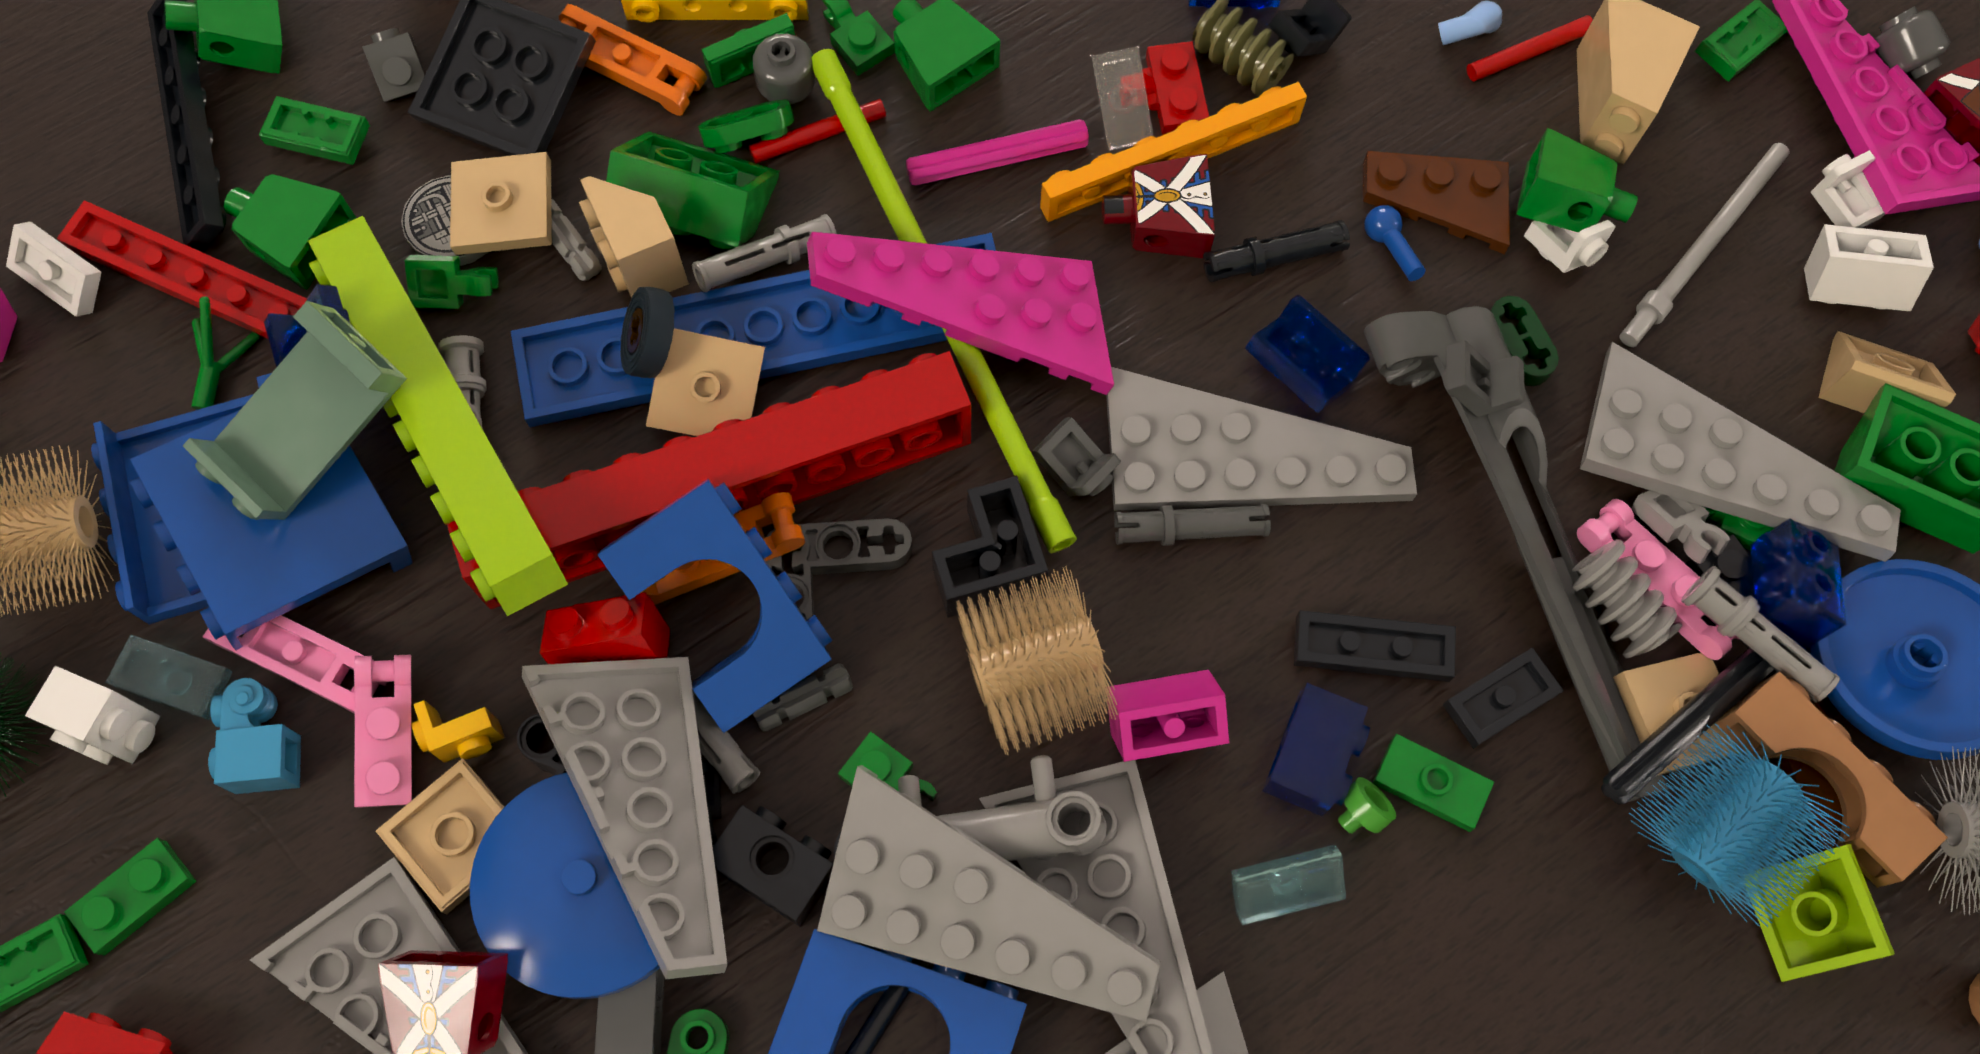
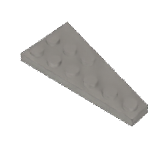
M1614 342L1611 343L1604 359L1580 465L1581 470L1885 562L1896 552L1901 509Z
M1111 367L1114 386L1106 395L1110 454L1115 453L1121 460L1120 464L1111 472L1114 476L1112 480L1114 511L1154 510L1166 505H1172L1173 509L1257 506L1260 504L1275 506L1413 501L1417 495L1412 449L1409 446Z
M688 657L522 666V679L665 979L725 973L727 956Z
M1136 760L1123 761L1054 779L1056 796L1067 791H1081L1090 795L1095 800L1107 824L1106 837L1098 849L1084 856L1061 853L1019 859L1017 862L1026 873L1025 875L1049 891L1053 890L1070 901L1069 904L1099 924H1105L1161 961L1147 1022L1111 1013L1136 1054H1213ZM1032 784L981 797L979 800L985 809L1035 802L1034 787ZM1079 811L1071 813L1064 821V833L1072 836L1084 833L1090 825L1091 816Z
M863 765L857 766L817 931L1147 1022L1161 961L1105 924H1099L1069 904L1070 901L1053 890L1049 891L1025 875L1024 871L953 824L949 825L920 806L921 803L904 792L900 793L879 779L878 775Z
M393 857L255 955L250 961L289 987L288 989L300 999L309 1002L330 1018L333 1024L373 1054H394L388 1031L378 963L410 950L461 951L407 869L397 858ZM501 1013L498 1040L494 1047L481 1054H528Z

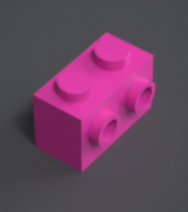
M1209 670L1115 685V690L1110 686L1114 698L1110 690L1109 693L1115 706L1114 709L1110 700L1115 715L1114 718L1108 702L1112 715L1111 719L1109 713L1110 731L1124 762L1229 744L1225 693Z

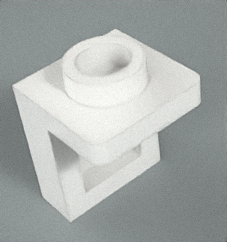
M1870 150L1853 159L1848 154H1845L1831 162L1822 170L1825 178L1811 191V194L1836 226L1863 228L1885 215L1862 172L1875 160V156Z
M1609 220L1585 228L1578 233L1539 221H1533L1524 237L1538 249L1541 256L1551 261L1563 273H1566L1585 265L1589 267L1598 262L1607 252L1609 245L1606 242L1616 226Z

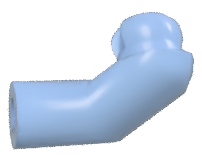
M1481 1L1464 15L1438 23L1443 45L1496 31L1502 23V9L1495 2Z

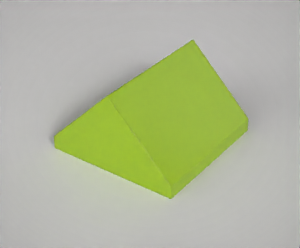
M1851 844L1832 848V852L1829 850L1823 851L1826 855L1819 852L1823 856L1816 853L1820 857L1819 860L1821 862L1812 855L1808 856L1817 862L1812 859L1809 861L1806 857H1802L1816 869L1806 862L1804 866L1807 869H1805L1795 859L1791 860L1807 872L1802 871L1805 874L1804 876L1798 869H1795L1803 876L1801 877L1792 870V873L1799 877L1797 878L1798 880L1788 871L1778 866L1784 870L1782 872L1799 884L1797 885L1792 881L1791 883L1793 884L1791 885L1794 887L1792 888L1782 878L1776 877L1795 893L1792 891L1789 893L1779 882L1767 875L1773 882L1782 886L1780 888L1786 893L1765 879L1774 889L1786 896V900L1767 885L1765 886L1769 888L1768 890L1779 899H1775L1768 891L1756 884L1768 896L1777 901L1774 903L1769 897L1759 892L1768 902L1776 907L1773 909L1766 901L1754 894L1769 909L1761 905L1757 900H1753L1762 909L1771 914L1772 919L1754 904L1752 906L1763 915L1760 916L1755 911L1756 916L1765 923L1763 924L1758 919L1781 982L1895 954ZM1781 863L1786 869L1790 871V869L1784 863ZM1770 866V867H1771L1772 869H1774L1779 875H1781L1783 878L1787 879L1780 871H1778L1777 869H1775L1773 866Z

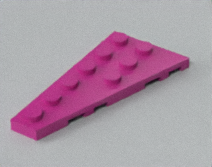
M1772 0L1776 11L1779 13L1794 41L1795 47L1811 73L1814 83L1820 90L1836 124L1846 139L1854 158L1869 150L1875 156V160L1862 172L1885 215L1980 200V167L1974 162L1980 154L1969 142L1960 145L1944 129L1947 118L1898 64L1890 69L1875 53L1880 47L1879 43L1869 33L1861 36L1845 20L1848 16V9L1839 0Z
M812 232L808 239L807 251L810 281L813 287L867 307L875 303L901 312L902 320L918 326L923 320L946 329L945 336L1015 362L1023 358L1049 367L1048 374L1064 380L1071 375L1090 382L1091 390L1107 395L1114 386L1092 261Z

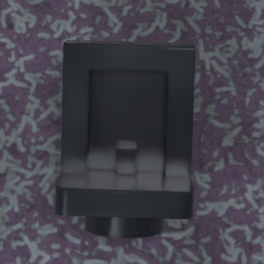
M1308 0L1302 9L1279 10L1268 26L1279 36L1278 40L1284 39L1286 41L1284 50L1294 54V56L1325 54L1349 24L1352 17L1337 0Z

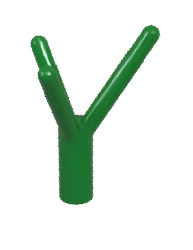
M206 296L201 297L199 300L200 319L195 318L192 320L194 338L200 360V369L191 408L196 410L214 405L221 372L260 339L259 334L251 332L221 359L215 362L210 299Z

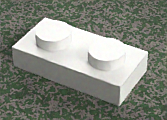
M32 222L14 224L6 267L74 316L78 317L93 313L102 272Z

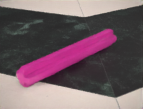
M1074 120L910 157L906 160V171L911 185L916 186L1083 148L1088 145L1089 133L1084 120Z

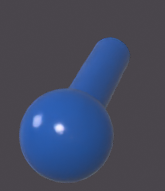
M1380 205L1373 208L1367 214L1364 221L1367 235L1371 239L1386 245L1409 281L1420 279L1425 274L1426 269L1401 233L1403 227L1402 216L1392 206Z

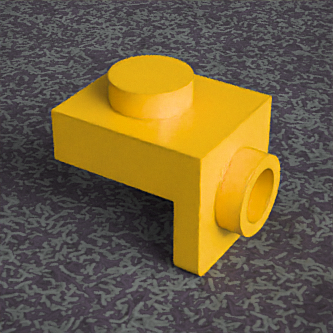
M423 700L414 704L418 720L412 722V730L420 749L423 752L429 750L430 753L444 763L457 757L472 759L481 756L492 749V743L505 738L498 718L486 707L442 724L438 711L428 702Z

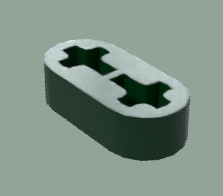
M1516 296L1500 298L1495 302L1490 311L1494 314L1511 357L1518 356L1523 361L1528 354L1531 359L1540 358L1543 362L1539 368L1535 364L1526 365L1524 362V385L1531 387L1541 385L1547 381L1558 365L1559 356L1556 347L1535 311L1526 300ZM1503 314L1508 319L1516 317L1519 321L1517 326L1514 327L1512 323L1503 324L1500 321Z

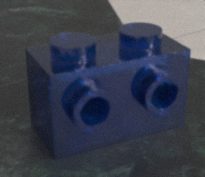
M1791 518L1770 532L1762 534L1751 544L1754 598L1760 606L1758 611L1788 637L1796 641L1804 650L1846 625L1839 549L1837 545L1827 540L1820 532L1810 530Z
M1307 683L1296 699L1262 791L1320 816H1323L1333 804L1341 806L1347 796L1353 778L1352 775L1345 773L1351 754L1357 757L1360 756L1370 732V727L1363 725L1368 707Z

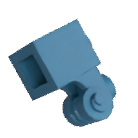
M252 678L235 680L227 686L223 695H216L212 698L210 706L211 719L215 727H220V730H216L215 748L210 750L208 757L210 775L214 779L215 785L234 794L300 788L301 735L283 724L261 726V723L268 721L274 716L277 711L278 702L277 697L271 690Z

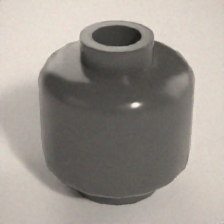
M1915 6L1880 25L1881 34L1875 39L1880 45L1877 52L1884 63L1890 69L1898 64L1906 74L1910 72L1914 80L1941 66L1942 63L1938 56L1945 53L1950 47V39L1936 14L1931 10L1918 12Z
M788 33L775 34L765 38L756 47L753 54V70L756 85L762 96L769 101L788 100L790 105L803 101L813 90L816 82V77L812 70L811 57L813 53L808 44L798 36Z

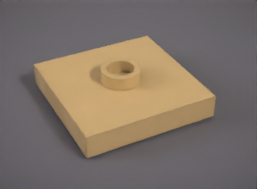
M547 152L451 162L450 248L455 255L552 245L551 159Z
M674 328L667 360L662 371L654 380L646 426L699 436L713 431L715 426L731 419L743 421L751 418L765 347Z
M1696 653L1623 671L1614 676V681L1640 744L1716 678L1719 673L1712 659L1707 658L1702 653ZM1715 723L1707 731H1705L1715 739H1717L1718 737L1729 749L1738 754L1737 751H1735L1731 746H1729L1717 734H1713V731L1711 729H1713L1722 738H1724L1727 742L1730 743V741L1727 739V736L1715 725ZM1702 734L1700 738L1694 741L1695 744L1698 743L1704 748H1706L1699 740L1703 739L1705 741L1706 739L1707 741L1713 743L1709 739L1711 738L1718 746H1720L1724 751L1729 753L1724 746H1722L1709 735H1707L1708 737H1706L1704 734ZM1703 742L1711 751L1717 753V752H1716L1715 750H1713L1710 746H1708L1705 742ZM1692 743L1657 776L1670 773V771H1677L1674 767L1678 770L1691 767L1687 764L1689 762L1684 757L1696 766L1697 764L1687 757L1692 756L1696 758L1691 752L1704 763L1708 762L1698 754L1701 752L1705 756L1707 755ZM1734 744V746L1737 748V750H1738L1739 752L1743 753V752ZM1700 747L1704 752H1706L1710 757L1713 758L1711 753ZM1718 749L1725 757H1728L1723 751Z
M462 758L379 827L376 833L438 909L447 915L470 895L471 871L479 844L492 821L505 806L472 766Z

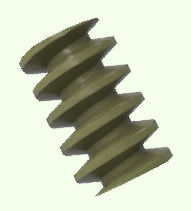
M1217 0L1203 14L1193 32L1194 47L1199 53L1206 54L1209 52V59L1212 63H1223V70L1228 75L1237 74V80L1242 86L1252 84L1251 90L1253 94L1259 97L1263 92L1275 87L1293 62L1294 54H1290L1286 58L1283 57L1282 53L1286 46L1284 39L1278 40L1270 47L1267 44L1272 30L1266 28L1255 36L1253 33L1258 23L1256 18L1252 17L1241 25L1239 22L1243 9L1240 6L1236 7L1227 15L1225 11L1229 0Z

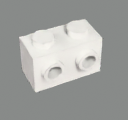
M1824 224L1804 267L1809 300L1911 312L1934 266L1926 235Z
M57 666L50 673L25 715L54 729L55 731L50 740L106 765L109 764L113 756L133 764L138 754L143 752L152 742L155 735V725L161 717L111 689Z

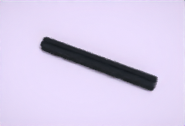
M1749 647L1604 776V784L1601 786L1603 794L1610 797L1616 804L1627 803L1685 751L1692 742L1698 739L1697 736L1700 737L1703 731H1707L1709 729L1707 725L1711 727L1775 668Z

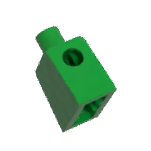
M165 0L166 30L196 32L198 56L203 60L280 74L282 36L278 0H194V2Z
M901 0L895 6L893 17L900 23L894 30L895 54L929 112L999 67L1000 39L954 1L937 0L925 9L916 0Z
M1547 128L1526 164L1516 214L1579 233L1585 228L1596 225L1602 215L1626 223L1636 207L1638 196L1615 187L1618 164L1613 159L1557 131Z
M274 174L266 176L254 193L235 187L227 194L224 201L225 212L236 217L232 223V231L251 253L305 290L309 288L316 278L309 263L317 260L308 240L356 219L355 214L341 193Z

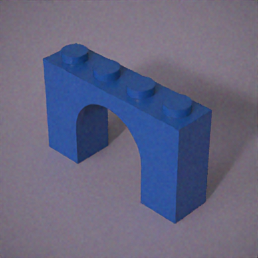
M708 478L600 550L598 556L629 600L681 565L703 559L718 560L731 564L742 571L754 584L760 598V617L753 635L738 651L693 681L692 690L721 731L725 733L829 662L832 658L825 646L833 640L816 615L806 620L795 602L803 598L788 574L784 571L776 576L771 570L765 558L771 555L772 551L757 529L753 527L745 532L734 514L742 508L726 484L723 482L715 488Z
M814 929L768 1054H834L843 1027L852 1011L865 999L887 990L889 986L907 987L910 992L924 997L938 1009L946 1022L950 1034L949 1054H1011L1027 1004L1017 1001L1019 991L1007 985L987 980L985 989L964 982L966 972L934 964L933 969L930 970L911 963L912 957L883 949L879 952L859 945L858 942L822 933Z

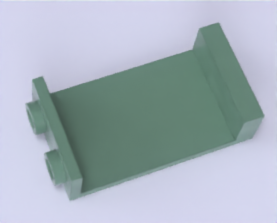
M306 301L293 318L307 330V333L214 441L189 438L183 445L197 460L195 464L197 470L210 481L224 486L234 496L232 499L233 505L242 514L251 519L285 520L407 379L334 308Z

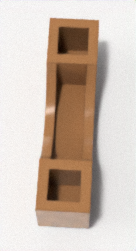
M1780 671L1756 685L1715 723L1747 753L1743 745L1729 730L1730 728L1756 759L1759 758L1743 732L1761 759L1764 756V760H1766L1761 744L1762 741L1768 759L1780 758L1782 754L1781 758L1805 763L1813 767L1828 780L1838 796L1842 815H1844V817L1842 816V823L1846 825H1842L1840 837L1845 841L1842 842L1838 839L1837 845L1851 844L1862 873L1877 888L1905 880L1948 838L1935 825L1936 821L1933 815L1925 807L1917 802L1910 801L1893 784V778L1885 767L1874 760L1868 759L1851 742V736L1848 731L1835 720L1829 719L1810 702V696L1805 688L1795 680L1786 678Z

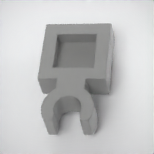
M1649 490L1638 495L1631 508L1651 530L1667 543L1678 538L1684 544L1683 548L1688 557L1699 564L1705 561L1711 550L1715 554L1720 555L1730 541L1729 536L1721 528L1705 523L1710 513L1700 505Z

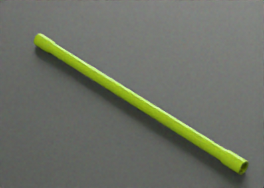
M823 49L816 52L811 57L812 70L826 98L831 101L898 240L927 244L851 90V83L835 51ZM946 336L1013 475L1018 477L1023 495L1030 508V515L1048 552L1055 553L1071 546L1077 538L1058 500L1051 494L980 348Z

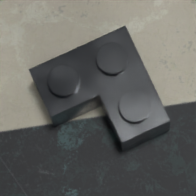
M1014 476L968 489L967 512L976 539L932 551L933 573L947 618L959 615L956 608L958 607L956 602L958 600L960 605H963L964 612L966 613L969 612L968 597L972 599L976 609H980L978 603L980 593L982 599L983 597L985 599L986 606H990V591L991 594L993 591L996 603V598L1001 603L999 588L1001 592L1003 588L1005 597L1007 593L1008 600L1013 599L1010 588L1012 590L1011 583L1014 592L1015 584L1018 597V591L1021 597L1025 596L1022 588L1024 583L1027 592V583L1030 594H1032L1031 589L1034 593L1032 584L1036 592L1032 576L1036 587L1037 579L1040 591V584L1042 586V583L1046 590L1042 575L1047 585L1048 568L1018 477Z

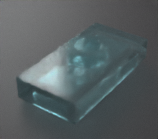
M130 634L105 683L114 688L209 720L211 717L210 706L212 698L216 695H222L233 672L218 664Z
M1336 845L1231 870L1236 914L1242 925L1346 899L1343 859Z

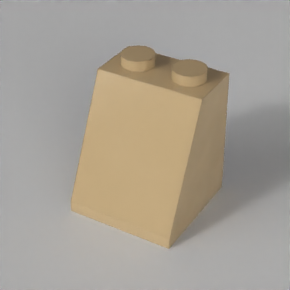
M1604 0L1577 48L1580 143L1624 165L1658 114L1700 26L1642 0Z

